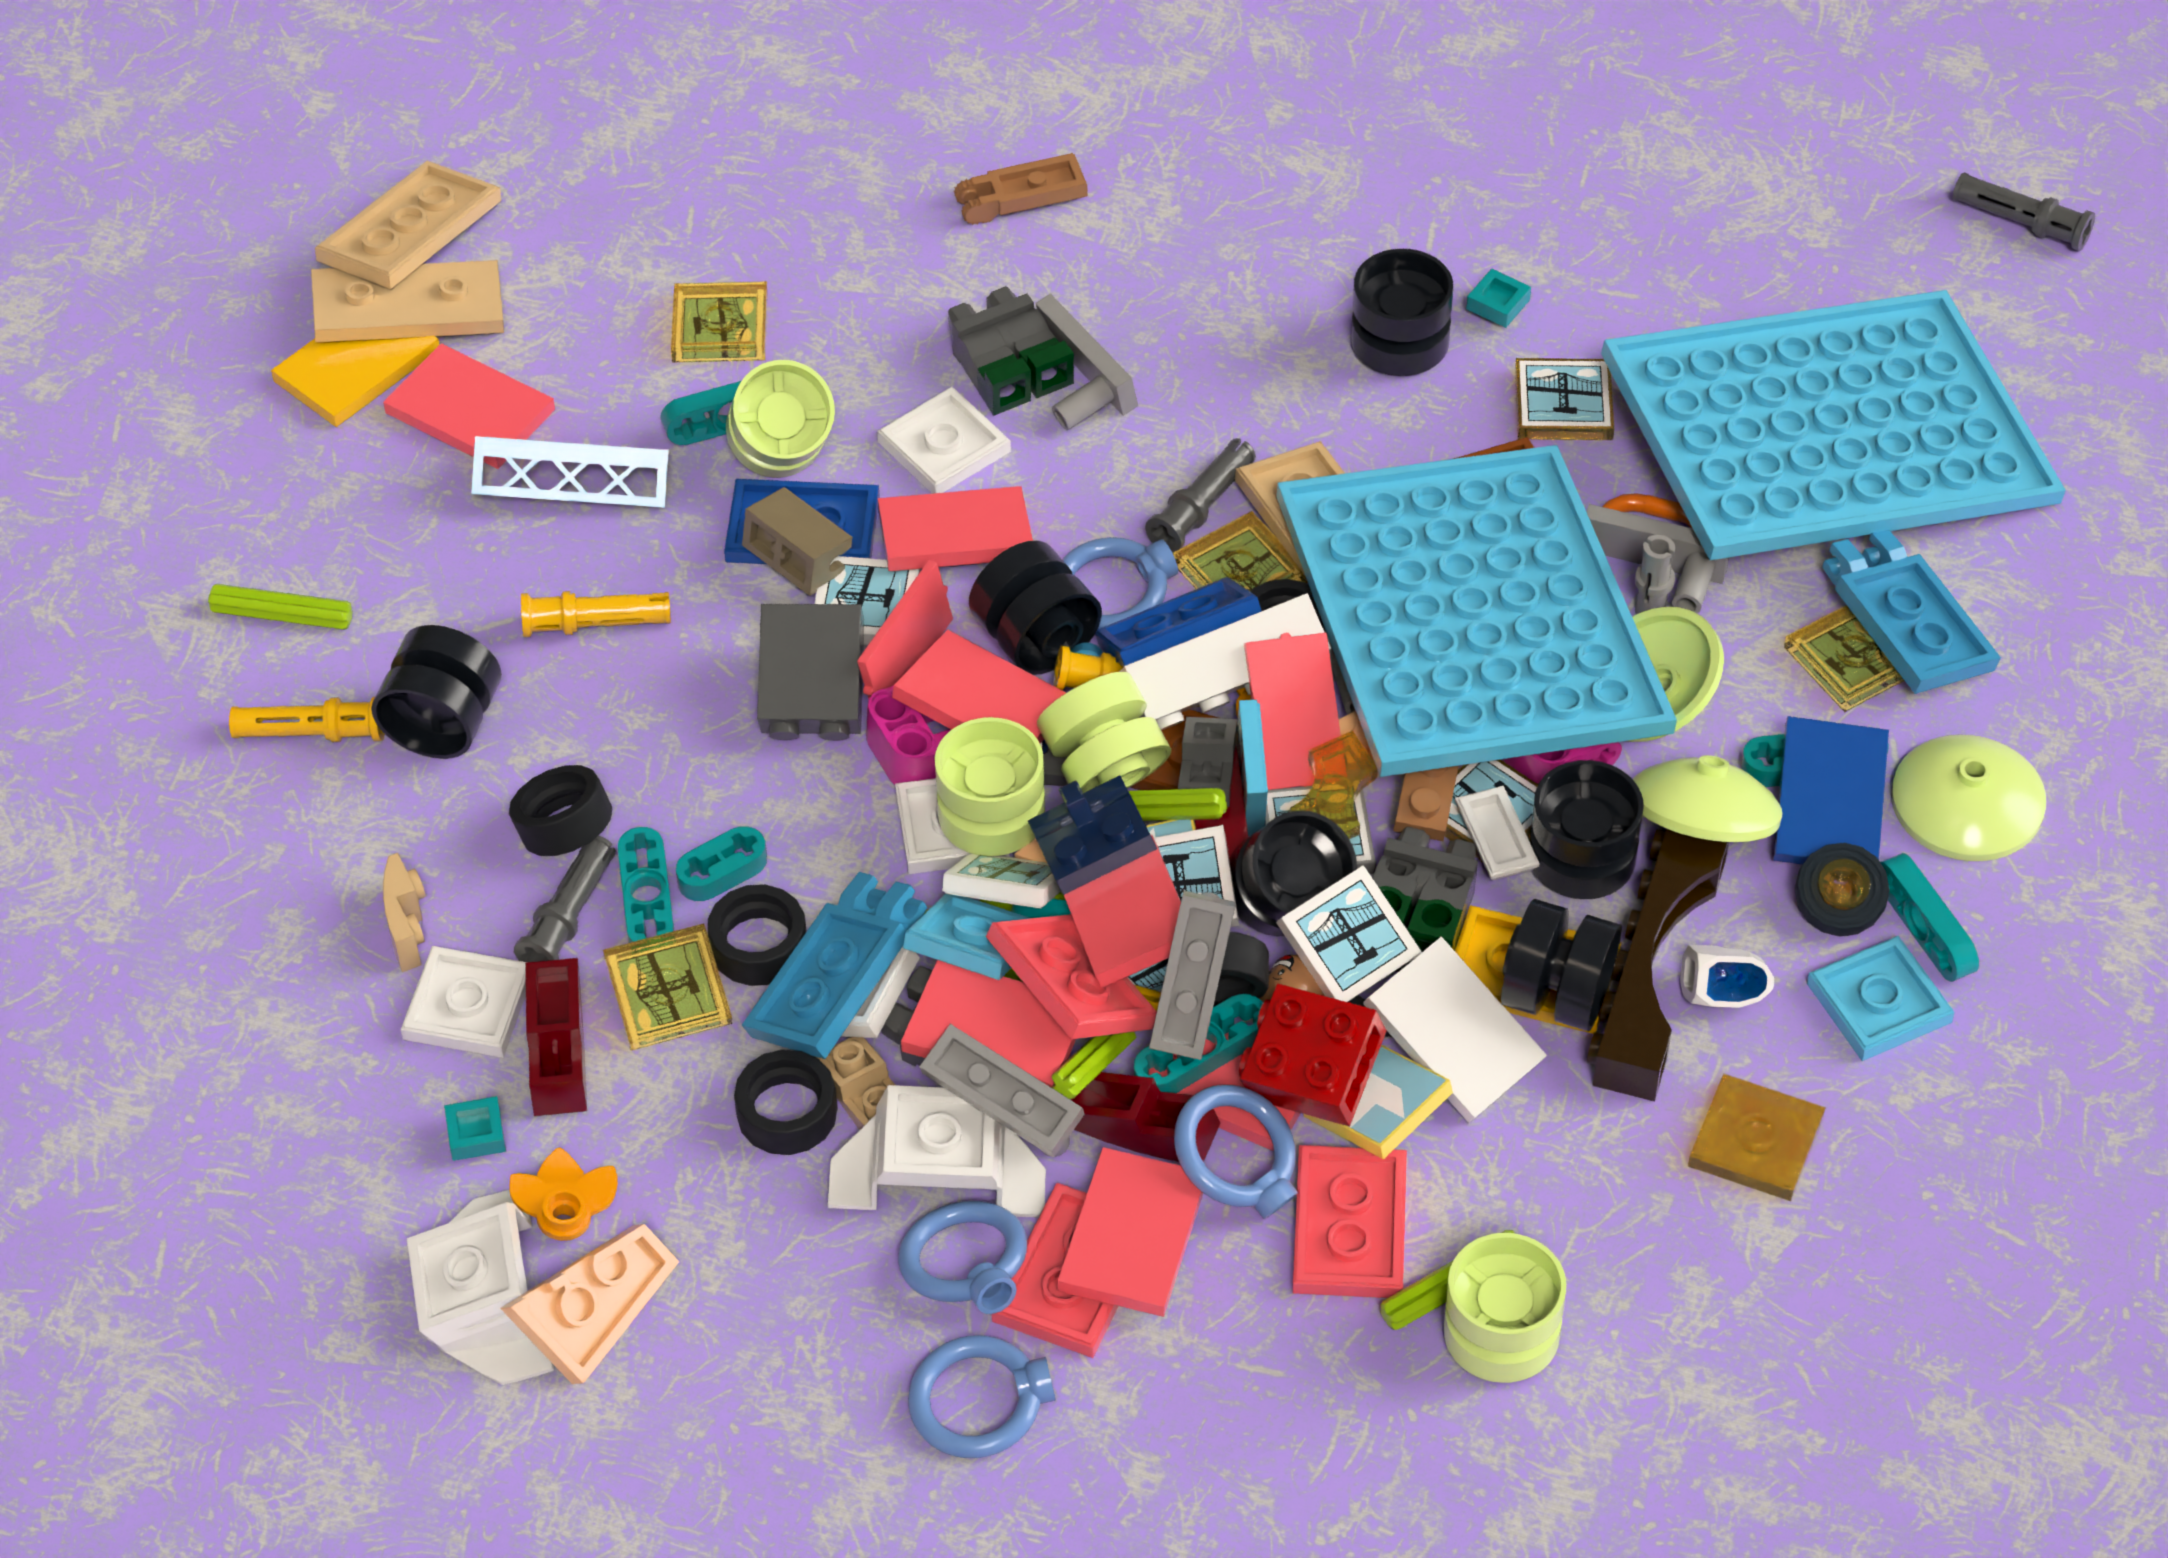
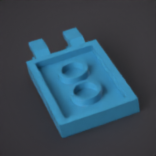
M1890 530L1872 532L1869 540L1875 546L1864 549L1863 554L1848 539L1831 544L1829 551L1836 557L1825 560L1822 568L1832 583L1836 585V592L1914 694L1995 671L2001 659L2000 655L1920 554L1908 557L1904 546Z
M858 872L842 892L838 905L826 903L742 1024L747 1033L752 1038L795 1051H803L809 1055L826 1059L904 945L905 932L925 913L927 909L925 903L912 898L915 893L913 887L896 881L888 892L875 889L878 881L874 875Z

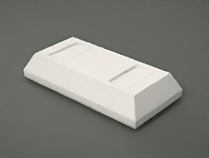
M1504 786L1455 798L1458 809L1491 880L1521 874L1539 867L1540 863Z

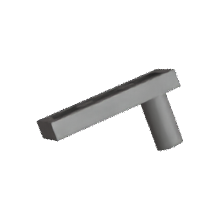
M1050 293L1036 302V308L1044 317L1050 331L1059 342L1065 340L1074 352V365L1090 381L1052 406V411L1060 425L1064 429L1069 430L1108 403H1111L1123 416L1138 407L1132 377Z
M1592 504L1588 505L1586 512L1605 556L1642 564L1643 543L1646 542L1649 536L1662 534L1673 540L1675 543V553L1673 554L1672 569L1674 573L1681 574L1672 600L1673 607H1680L1699 613L1710 581L1723 584L1729 557L1709 560L1692 528Z
M1183 891L1150 1041V1049L1199 1060L1202 1059L1236 902L1220 899L1216 894L1210 892L1198 894Z
M952 1024L948 1026L919 1066L922 1074L1038 1147L1045 1155L1053 1158L1066 1152L1070 1144V1134L1085 1115L1081 1106Z

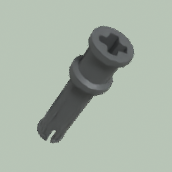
M1965 172L1960 175L1953 191V200L1961 201L2031 226L2035 236L2045 238L2047 235L2071 243L2072 249L2081 251L2086 245L2095 222L2094 212L2088 210L2084 213L2077 212L2059 205V200L2052 197L2049 199L2044 198L2043 201L2008 188L1972 177Z
M1234 438L1187 489L1175 491L1169 497L1168 506L1161 514H1154L1146 522L1145 530L1150 541L1154 543L1162 539L1169 546L1172 553L1179 551L1184 546L1185 536L1192 529L1200 528L1207 521L1208 508L1235 481L1236 468L1255 461L1256 455L1253 447L1244 441L1236 451L1235 449L1241 444V439Z
M598 835L590 843L581 847L579 854L571 864L552 899L540 905L534 912V924L527 936L521 937L516 942L514 954L519 961L559 960L558 953L564 943L572 940L578 931L577 917L592 894L604 870L615 856L616 850L615 848H610L612 843L609 840Z

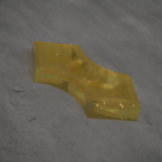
M1352 730L1309 750L1308 762L1314 775V784L1305 798L1290 807V812L1300 810L1311 811L1329 818L1345 832L1349 839L1360 835L1361 825L1354 811L1355 799L1360 791L1375 781L1378 776L1374 760Z

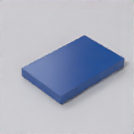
M757 479L735 480L724 549L725 562L766 564L742 546L745 510L783 487L787 488L853 537L851 548L839 556L872 558L878 498H880L879 485Z
M1225 577L1100 628L1095 633L1100 649L1105 653H1111V656L1116 658V662L1124 667L1262 612L1256 595L1232 579Z
M1787 717L1778 803L1782 808L1780 827L1775 833L1773 861L1803 865L1813 852L1826 845L1837 843L1861 846L1879 860L1889 739L1888 729Z

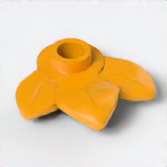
M559 1147L542 1163L537 1176L522 1173L512 1174L510 1176L509 1191L513 1203L524 1213L535 1217L539 1229L546 1236L555 1240L568 1241L576 1239L586 1232L591 1222V1216L610 1207L616 1196L618 1177L614 1166L599 1167L584 1174L576 1161L564 1149ZM559 1215H568L571 1217V1219L561 1220L557 1219L556 1217Z

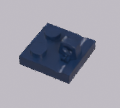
M1120 775L1085 793L1082 792L1078 782L1075 780L1059 788L1064 803L1028 820L1063 895L1157 849Z

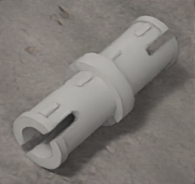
M1654 534L1649 536L1646 542L1643 543L1642 564L1637 568L1635 574V585L1638 588V597L1635 605L1636 614L1654 608L1667 607L1668 593L1673 589L1675 583V573L1672 569L1675 543L1668 536Z

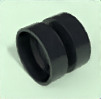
M1391 249L1369 257L1358 268L1354 277L1351 343L1355 354L1365 365L1384 374L1409 376L1430 370L1445 357L1450 341L1453 279L1448 268L1440 260L1419 250Z
M1042 541L1022 542L1003 551L981 571L969 595V608L973 616L994 639L998 640L1000 647L1014 664L1032 675L1044 674L1055 670L1060 646H1068L1071 651L1080 643H1089L1094 637L1102 617L1101 604L1078 577L1072 574L1071 569L1054 549Z
M424 625L413 628L403 638L392 661L391 670L386 674L373 700L371 708L373 718L386 736L409 751L439 759L458 757L464 754L471 746L482 722L483 713L489 707L502 675L500 665L495 656L482 643L461 631L439 625Z
M1578 760L1562 764L1549 771L1542 778L1534 796L1530 844L1540 863L1539 867L1533 869V872L1546 887L1570 898L1596 899L1616 892L1629 881L1636 866L1644 808L1641 791L1634 780L1621 769L1594 760Z
M1303 810L1291 811L1277 816L1241 842L1229 859L1238 916L1253 929L1271 936H1285L1276 923L1280 918L1357 870L1355 851L1345 832L1329 818L1315 812Z
M1533 899L1523 916L1521 924L1516 926L1507 949L1503 965V975L1505 977L1502 987L1501 1004L1537 1015L1543 1007L1550 990L1557 991L1554 1008L1555 1021L1590 1031L1599 1015L1611 980L1619 950L1622 925L1586 915L1580 923L1573 940L1566 939L1569 924L1568 908Z

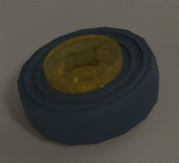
M1848 843L1829 844L1810 854L1799 869L1794 888L1798 908L1807 922L1823 933L1839 937L1856 935L1873 926L1885 911L1890 892L1886 870L1878 858L1863 847ZM1836 880L1837 882L1842 881L1847 883L1845 885L1836 884L1834 881Z

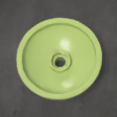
M1660 607L1632 616L1677 719L1675 731L1692 721L1713 697L1723 672L1724 652L1716 631L1702 616L1680 607ZM1667 735L1655 736V737H1649V738H1642V739H1635V740H1628V741H1630V742H1644V741H1650V740H1655V739H1658V738H1662V737L1667 736Z
M1947 735L1922 743L1903 758L1895 772L1892 784L1891 797L1893 809L1906 832L1927 849L1957 860L1989 861L2017 852L2035 837L2041 827L2046 810L2044 785L2030 762L2009 746L1981 736Z
M1711 755L1701 756L1700 758H1679L1650 766L1633 777L1643 797V816L1669 830L1712 841L1749 842L1769 837L1780 827L1782 808L1774 795L1750 774L1729 764L1723 758Z

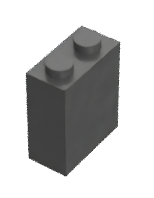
M761 604L757 720L761 733H769V737L777 740H794L799 738V734H819L820 738L833 741L848 739L849 734H861L863 679L857 663L864 650V616L861 604Z

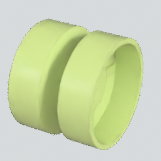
M773 360L755 367L739 384L727 415L726 435L733 454L746 468L766 477H788L803 471L818 457L832 428L835 415L832 393L824 379L812 368L802 363L791 360Z
M1128 672L1106 674L1072 689L1049 705L1037 720V727L1051 753L1056 757H1067L1061 766V771L1067 783L1069 784L1076 780L1083 793L1119 775L1126 788H1129L1156 771L1169 758L1172 751L1156 720L1151 717L1140 718L1147 708V703L1131 674Z
M978 718L953 728L941 740L935 754L938 819L944 835L958 848L975 855L1000 856L1022 849L1035 839L1028 820L1045 812L1043 751L1038 739L1024 726L1003 718Z
M1494 1233L1475 1239L1457 1254L1452 1262L1448 1276L1444 1339L1451 1356L1467 1372L1487 1381L1511 1383L1525 1380L1538 1374L1552 1361L1560 1341L1567 1285L1563 1267L1553 1252L1542 1243L1524 1235Z

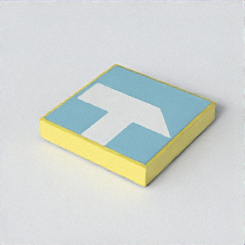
M1381 1045L1350 1127L1310 1115H1303L1305 1118L1381 1159H1385L1453 1091L1449 1079Z

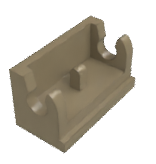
M783 487L746 508L742 546L809 596L816 593L817 588L837 577L845 569L846 566L839 560L834 561L832 564L831 562L834 558L844 554L851 548L853 537L787 488Z

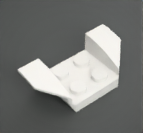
M888 1085L876 1106V1115L831 1158L828 1208L876 1210L878 1184L996 1190V1205L1007 1209L1016 1217L1039 1218L1045 1207L1046 1169L1016 1133L946 1088Z
M509 1190L474 1198L449 1223L407 1238L419 1331L428 1341L434 1343L444 1353L501 1385L522 1381L555 1370L551 1361L500 1309L528 1291L519 1232L532 1228L531 1216L521 1211L513 1203Z

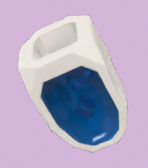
M1688 945L1682 957L1680 983L1683 997L1692 1004L1740 1008L1759 1002L1767 996L1774 988V976L1759 956L1743 949L1723 948L1715 945Z

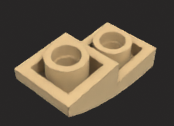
M395 853L388 856L385 866L383 901L395 956L403 973L421 966L417 945L425 941L419 925V921H422V915L418 900L426 897L416 869L407 871L399 854Z
M850 1037L835 1045L826 1059L816 1058L830 1070L836 1087V1097L860 1130L876 1115V1106L887 1086L895 1084L889 1078L886 1062L864 1037Z

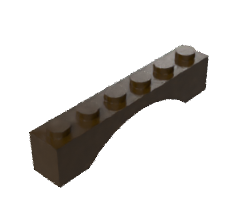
M1666 829V832L1656 830L1649 858L1656 861L1654 871L1644 869L1637 899L1644 901L1641 911L1632 909L1625 939L1632 941L1629 951L1619 950L1613 971L1612 980L1619 981L1616 992L1607 990L1603 1001L1600 1021L1607 1023L1604 1034L1594 1032L1588 1051L1587 1063L1595 1065L1593 1086L1655 1102L1668 1058L1672 1029L1660 1009L1653 987L1652 963L1660 945L1674 926L1695 908L1716 897L1730 842L1700 839Z

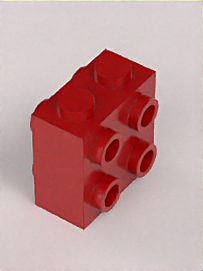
M1277 983L1271 1000H1265L1261 1006L1257 1022L1259 1031L1252 1047H1247L1242 1054L1239 1064V1076L1245 1088L1265 1097L1274 1106L1350 1127L1387 1031L1383 1022L1374 1009Z

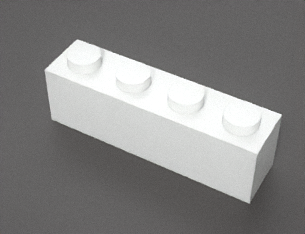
M1307 593L1124 666L1119 672L1131 674L1147 703V708L1140 718H1154L1162 731L1183 722L1185 719L1182 712L1197 706H1200L1202 713L1212 711L1230 702L1227 694L1244 687L1247 694L1251 695L1244 643L1279 639V636L1283 633H1289L1291 637L1324 633Z

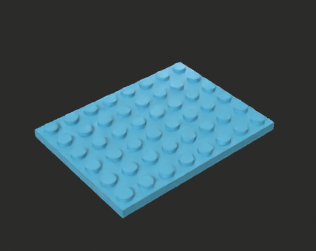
M1947 290L1606 339L1603 343L1601 355L1709 560L1870 535L1872 532L1895 531L2061 504L2066 489Z
M1557 445L1277 483L1276 498L1380 777L1674 734L1677 722L1675 714Z

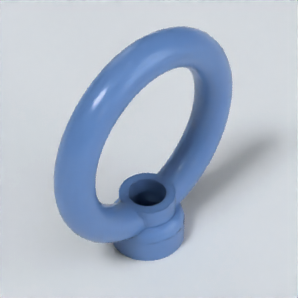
M1100 538L1081 544L1062 559L1071 569L1072 574L1075 575L1082 566L1095 559L1104 557L1126 558L1137 564L1140 574L1148 583L1147 591L1139 603L1121 613L1102 615L1098 629L1163 603L1167 591V579L1178 574V566L1174 555L1162 539L1146 547L1125 538Z
M1217 1085L1196 1093L1185 1103L1175 1125V1150L1183 1171L1201 1192L1226 1205L1235 1207L1255 1206L1263 1219L1271 1216L1298 1194L1297 1190L1289 1182L1296 1159L1293 1135L1283 1115L1269 1100L1248 1088L1236 1085ZM1231 1106L1243 1109L1255 1116L1264 1125L1273 1143L1274 1161L1271 1170L1251 1185L1232 1184L1213 1174L1201 1159L1196 1145L1198 1123L1208 1111L1217 1107Z
M983 1201L951 1203L927 1213L909 1229L899 1248V1269L906 1283L914 1291L927 1298L942 1302L972 1300L981 1312L995 1314L1008 1307L1015 1298L1017 1288L1012 1278L1025 1260L1027 1236L1019 1219L1001 1206ZM961 1223H983L995 1227L1003 1234L1006 1246L1000 1260L995 1265L989 1262L976 1265L969 1272L967 1279L945 1280L936 1278L928 1274L921 1266L920 1254L926 1242L935 1234L950 1226Z
M983 1335L960 1337L946 1342L932 1351L915 1371L908 1395L910 1416L919 1434L937 1450L960 1458L988 1457L1010 1448L1031 1428L1037 1417L1040 1404L1056 1401L1046 1357L1030 1361L1013 1344L996 1337ZM978 1357L992 1359L1003 1364L1014 1375L1019 1394L1017 1407L1008 1421L992 1432L976 1436L954 1433L937 1421L931 1408L930 1396L935 1381L945 1369L958 1361Z

